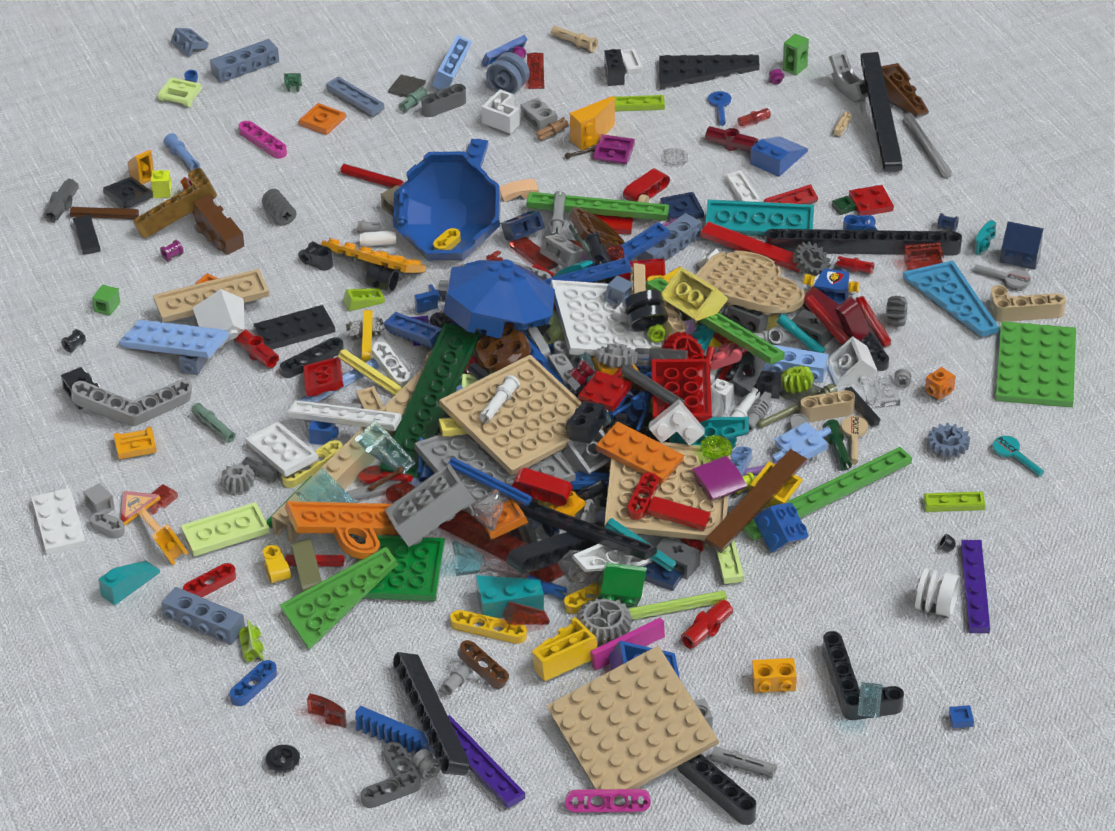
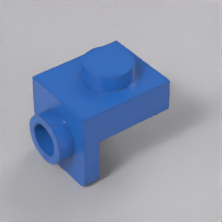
M432 284L428 285L429 292L414 295L417 313L438 309L440 294L438 290L434 289Z

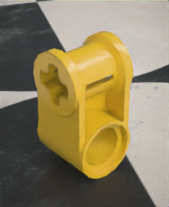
M276 545L266 546L263 549L264 567L270 583L273 584L290 579V569L280 548Z

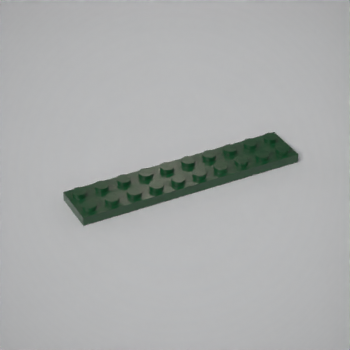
M444 323L380 465V472L393 473L398 467H403V474L419 478L420 475L417 473L419 454L414 449V443L419 442V438L425 440L438 435L440 430L439 419L445 418L447 414L439 406V400L456 392V388L460 385L462 375L465 373L474 353L476 343L480 339V332L475 331V333H472L460 326Z

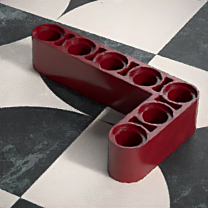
M815 287L810 288L805 293L804 300L812 295L850 338L854 337L862 341L870 334L871 331L862 310L852 297L849 296L839 305ZM803 303L802 306L812 313V311Z

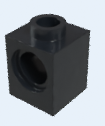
M761 371L753 387L758 389L760 397L764 392L771 393V398L779 399L781 372Z

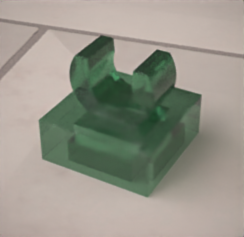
M284 73V82L288 92H290L291 86H296V90L299 92L300 86H302L301 73Z

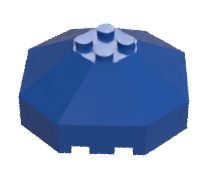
M464 151L428 152L423 156L424 159L407 171L406 176L408 180L394 192L393 227L427 260H465L500 227V186L477 163L475 164ZM455 228L460 231L461 241L452 250L433 249V242L447 229Z
M478 260L451 268L443 313L468 332L475 333L477 328L487 330L486 336L501 338L505 321L515 323V330L520 331L528 329L529 324L532 328L549 324L553 314L555 289L530 270L513 264L511 260Z

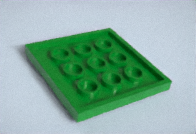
M376 535L380 542L379 550L387 547L396 559L397 565L363 598L436 601L445 538L422 537L418 544L408 547L401 536Z

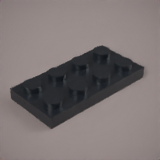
M323 305L253 324L256 335L261 336L264 344L272 350L335 332V326Z

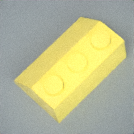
M683 267L679 268L662 292L663 299L696 321L717 314L728 300L717 288Z

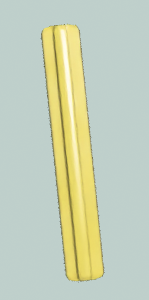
M343 349L339 352L338 358L394 396L402 389L401 386L347 350Z

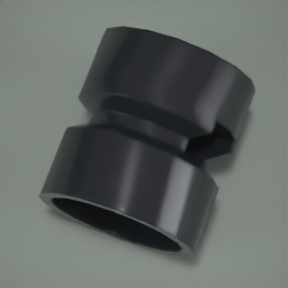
M374 263L370 265L366 274L367 285L375 288L380 287V289L388 292H393L399 281L398 270L385 268L383 265Z

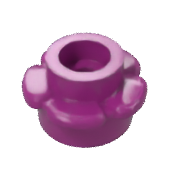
M774 69L769 72L768 79L770 83L780 84L785 75L780 69Z

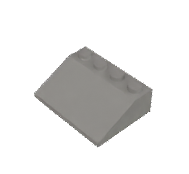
M449 463L390 505L385 511L397 532L408 547H410L411 545L418 544L422 537L428 533L435 532L443 522L453 519L455 514L461 509L468 508L474 501V498Z

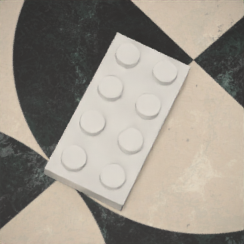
M279 422L245 438L249 447L285 477L319 460L315 451Z
M70 488L31 497L46 555L86 546Z

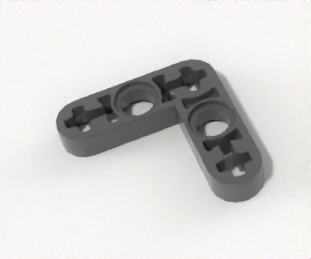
M390 742L384 747V757L394 777L363 788L361 791L363 806L374 808L415 793L420 789V776L403 746L398 742ZM399 765L408 766L405 770L397 769ZM388 787L396 788L394 792L385 791Z

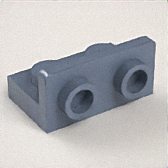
M175 28L171 43L187 57H191L193 49H207L209 44L191 28Z

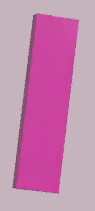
M661 618L653 620L590 651L592 667L598 670L610 664L608 656L619 641L647 646L664 638V621Z

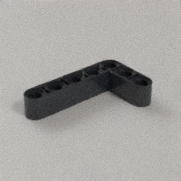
M836 631L826 632L823 636L822 653L843 716L848 720H860L900 713L903 709V689L898 686H888L860 691L841 634Z

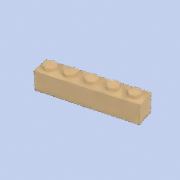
M634 263L633 267H631L632 272H630V281L633 283L631 295L646 291L645 265Z

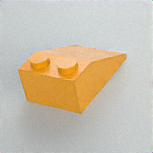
M611 96L570 112V141L580 150L596 145L600 141L601 134L606 135L615 125V97Z

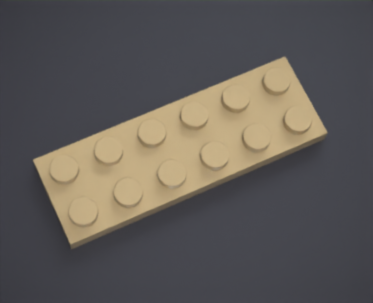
M256 269L154 294L153 299L162 322L165 323L195 315L193 307L220 289L243 298L244 303L269 297L270 295L260 270Z

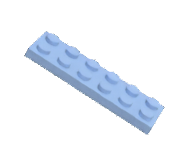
M139 320L119 343L123 348L210 358L229 337L227 330Z

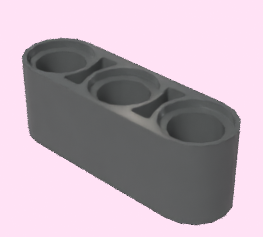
M454 84L424 95L421 98L422 114L425 117H433L466 104L465 85Z

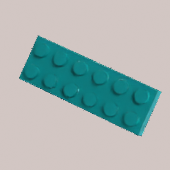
M707 200L706 224L711 222L744 235L765 236V232L769 229H813L814 205Z

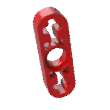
M647 472L642 475L628 503L627 515L631 519L640 520L645 516L659 485V477L655 473ZM639 494H646V495H648V497H647V498H640L638 495H639ZM637 504L640 505V509L635 511L637 508Z
M224 563L185 583L183 590L204 597L233 582L236 579V568L233 564ZM207 580L215 581L212 584H205Z

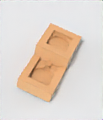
M535 179L518 180L500 186L505 202L519 195L526 199L530 192L539 193Z

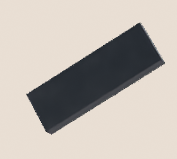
M86 215L73 218L83 255L100 252L101 249L91 216Z

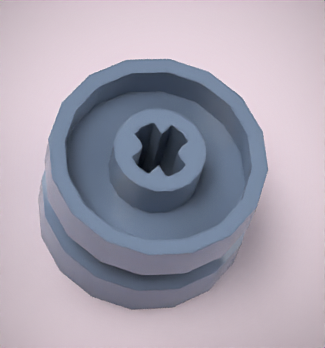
M511 52L501 54L488 67L486 72L487 81L496 92L503 90L511 94H515L530 76L527 63L519 55Z

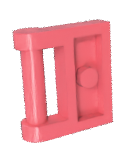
M725 343L719 346L718 351L713 356V360L710 362L712 370L739 362L744 348H741L736 343L730 345Z

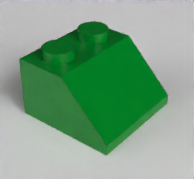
M606 562L598 578L597 599L601 600L604 597L612 601L620 600V603L625 604L626 607H637L642 597L647 567Z

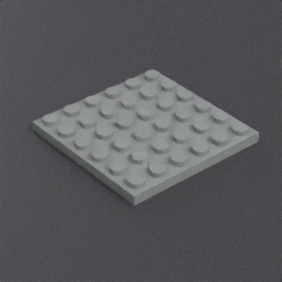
M440 434L414 443V449L434 473L445 467L450 459L454 457L511 487L516 477V474L511 476L469 434L443 437ZM557 453L528 467L529 469L568 482L575 481L576 474ZM455 471L474 498L472 504L466 508L471 516L488 511L511 499Z

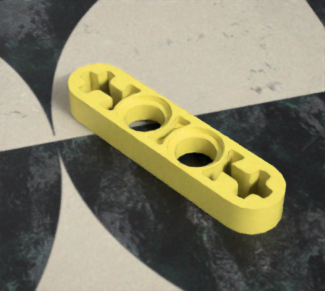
M332 440L315 450L318 458L322 457L325 459L315 461L311 465L306 466L310 468L309 470L304 471L300 469L286 477L282 474L283 485L287 488H294L310 476H313L343 447L342 443Z

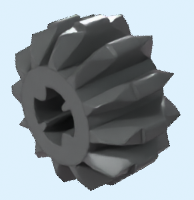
M895 295L888 298L886 321L889 326L899 327L906 324L908 309L906 297Z

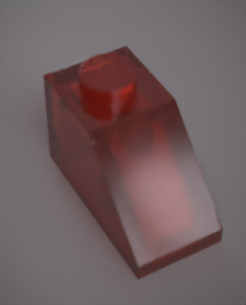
M538 52L527 53V65L530 71L528 89H545L544 54Z

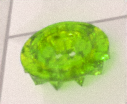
M712 435L706 437L701 442L700 451L703 452L704 457L708 456L710 460L713 458L719 459L731 455L732 444L725 437ZM719 445V449H717V451H713V449H715Z

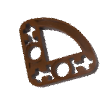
M573 207L569 213V218L583 241H585L587 235L599 232L602 245H605L609 251H613L625 243L613 228L595 215L578 207Z

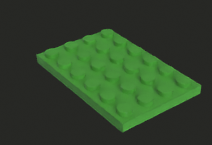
M1001 321L996 401L1073 408L1076 328Z

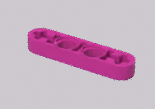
M251 121L239 123L240 135L277 159L284 158L287 155L286 145Z
M644 789L571 790L565 797V805L571 812H642L647 810L651 804L650 794ZM588 796L587 805H584V797ZM594 796H600L603 802L600 805H594L591 803V799ZM616 796H622L625 802L622 805H616L613 803V799ZM628 796H631V805H628V804H629V797H628ZM640 796L644 799L643 804H639L637 801ZM573 797H577V805L573 804Z

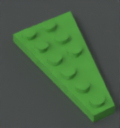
M385 547L280 604L282 612L308 650L397 565L396 559L388 548Z

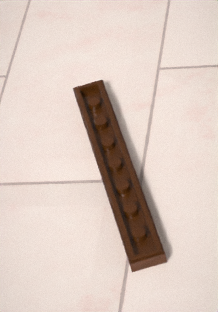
M790 449L705 538L704 543L722 553L804 466L807 458Z

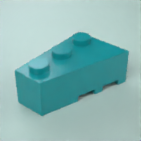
M476 575V590L482 615L505 618L544 612V594L540 580Z

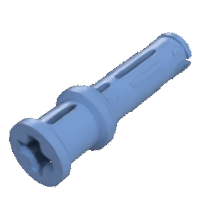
M170 133L165 136L163 143L166 147L170 148L173 155H177L191 171L200 168V163L185 149V144L178 140L176 134Z

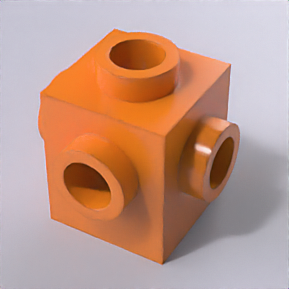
M940 367L926 377L925 392L941 400L954 391L956 376Z

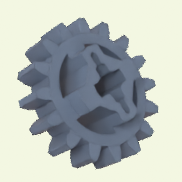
M946 423V426L939 424L938 428L932 427V431H929L927 444L930 450L934 449V454L941 453V457H944V455H948L949 458L952 455L959 457V453L965 454V450L969 449L970 436H968V431H963V427L957 428V424L950 426L949 423Z

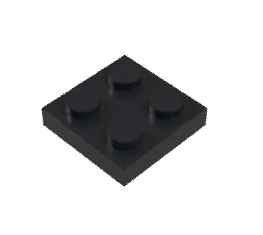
M133 177L103 187V193L123 208H128L153 198V191Z

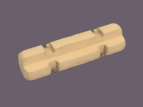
M845 111L841 115L833 129L835 136H842L843 131H845L851 120L852 114Z

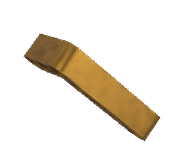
M196 168L188 173V178L192 183L191 187L134 219L133 223L142 238L158 232L193 212L194 201L210 193L214 199L217 197L214 187L202 168Z

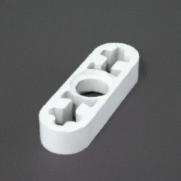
M375 343L372 350L373 358L390 380L404 387L409 382V372L387 343ZM393 362L396 366L388 367L386 363Z

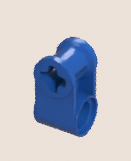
M847 215L844 217L842 230H877L875 226L876 220L872 215Z

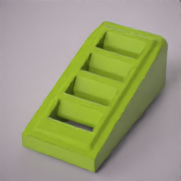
M379 288L346 289L343 302L347 310L352 311L385 303V298Z

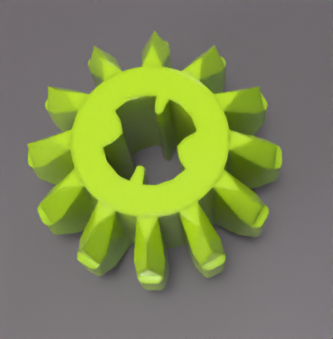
M802 365L799 367L794 366L793 368H787L781 375V383L786 392H792V394L796 392L801 393L812 388L814 378L809 367H803Z

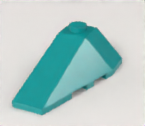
M712 417L700 422L704 427L705 434L691 445L705 446L749 434V417ZM677 431L670 436V443L687 444Z

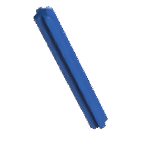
M454 457L448 462L455 471L525 506H528L532 500L531 496Z

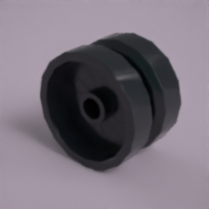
M641 291L630 295L622 302L624 313L627 315V325L631 331H648L651 326L656 324L663 325L668 321V313L663 306L664 299L660 291Z

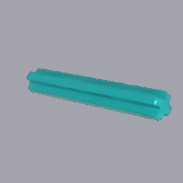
M610 518L605 525L609 530L648 543L613 518ZM658 549L657 554L650 557L651 560L667 571H671L676 565L673 559Z

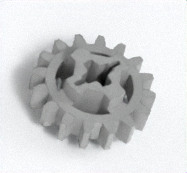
M611 343L607 344V347L601 346V348L596 350V360L602 362V364H607V367L623 368L625 365L632 366L637 363L638 352H635L634 349L631 350L630 347L627 348L625 344Z

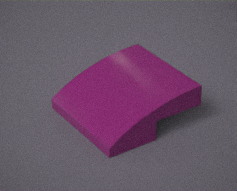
M601 134L599 144L596 145L593 160L627 164L635 146V139Z
M727 456L692 468L691 470L699 487H704L710 501L717 500L747 487L739 470Z

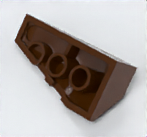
M899 63L882 66L889 100L915 116L928 114L929 111L922 98L915 93L916 87L914 85L911 86L909 82L911 78Z

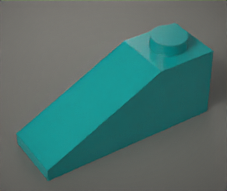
M148 561L113 568L98 579L101 596L113 605H116L158 575L160 570Z

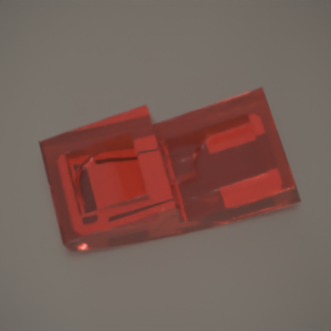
M309 693L307 697L309 714L325 717V724L346 728V710L325 697Z

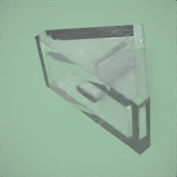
M498 489L491 491L471 504L476 519L490 531L495 530L504 506Z

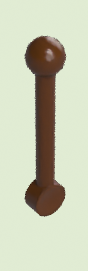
M398 467L395 472L370 485L368 490L371 492L397 474H403L404 468Z

